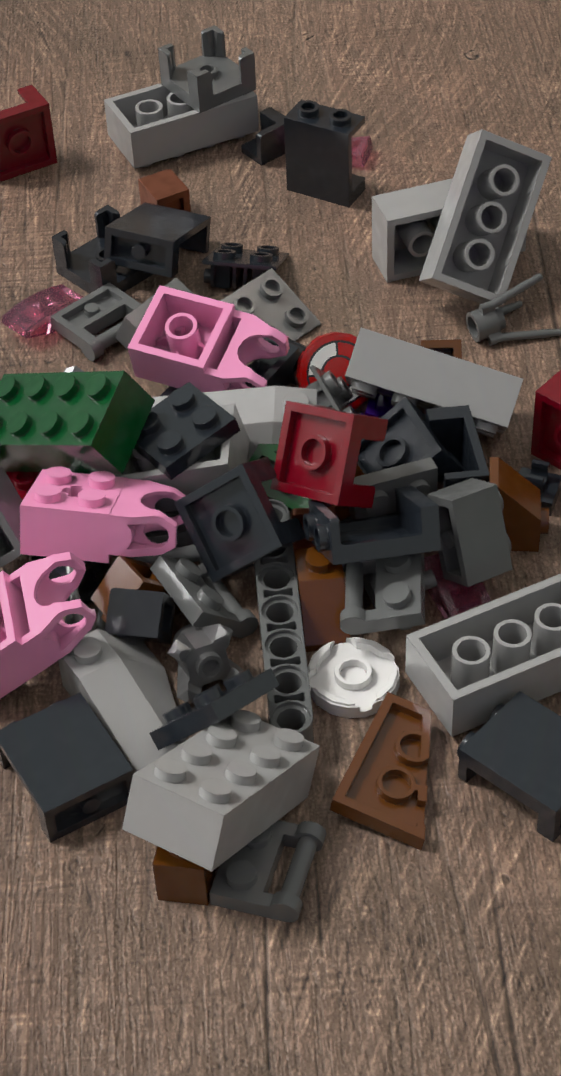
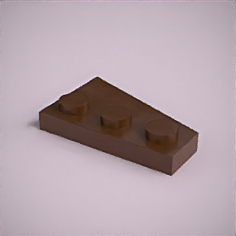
M387 692L332 799L330 811L422 850L426 828L424 820L428 791L426 783L430 753L432 710Z

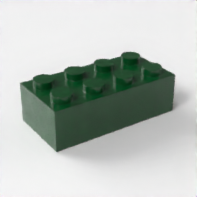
M125 371L4 374L0 380V466L8 472H41L42 469L51 467H66L76 473L108 471L113 474H123L155 399Z

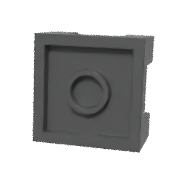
M215 25L201 31L202 55L176 66L173 44L169 43L158 48L161 85L199 113L256 90L254 52L244 47L241 49L242 54L239 55V65L226 57L224 32Z

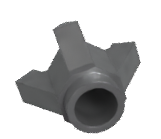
M189 624L177 631L173 638V645L167 653L178 662L177 698L184 702L188 701L191 704L192 700H194L193 697L201 693L203 685L220 679L226 681L244 671L227 656L226 649L230 643L232 629L221 624L200 628Z

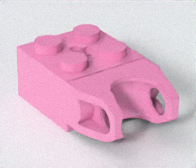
M161 285L158 287L127 347L136 377L175 388H181L190 382L201 392L251 388L245 382L251 383L255 387H266L267 380L246 365L253 360L261 358L272 359L286 356L290 349L287 335L269 326L253 314L235 310L234 304ZM264 338L272 339V340L275 341L279 346L272 345L271 343H269L268 341H266Z
M66 467L42 469L20 504V554L49 557L53 554L71 552L82 561L109 563L113 555L124 557L162 555L176 548L177 526L184 522L180 514L175 517H168L163 512L155 510V505L162 498H170L177 501L186 495L171 486L150 480L116 477L108 471H96L86 474L72 472ZM167 530L169 538L166 542L157 544L151 542L145 533Z
M71 552L53 554L43 559L28 562L10 575L4 571L0 572V699L69 654L94 625L97 618L95 609L86 606L81 599L66 601L70 594L78 588L86 571L85 563ZM69 566L74 569L69 575L54 579L49 578L50 572L57 567ZM70 614L84 616L80 622L75 624H67L63 617Z

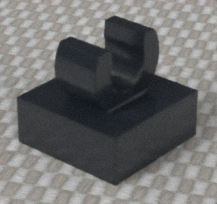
M533 459L531 469L521 467L519 474L540 489L541 508H549V516H551L561 491V475L549 473L550 462Z

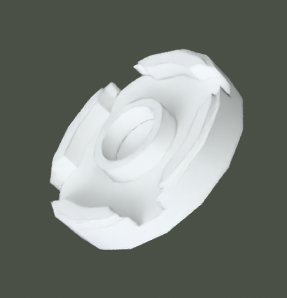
M360 637L346 638V643L335 645V641L323 645L312 655L307 667L310 693L316 705L332 715L348 719L368 717L376 714L387 692L396 695L400 686L399 667L396 665L395 657L390 650L376 641Z

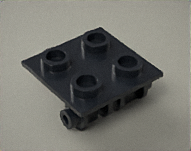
M222 243L221 247H217L202 260V264L211 265V268H205L204 283H210L213 288L230 289L232 280L233 289L238 290L241 268H244V286L251 281V273L253 280L271 268L277 270L289 257V253L279 252V247L271 245L257 246V250L243 249V244Z

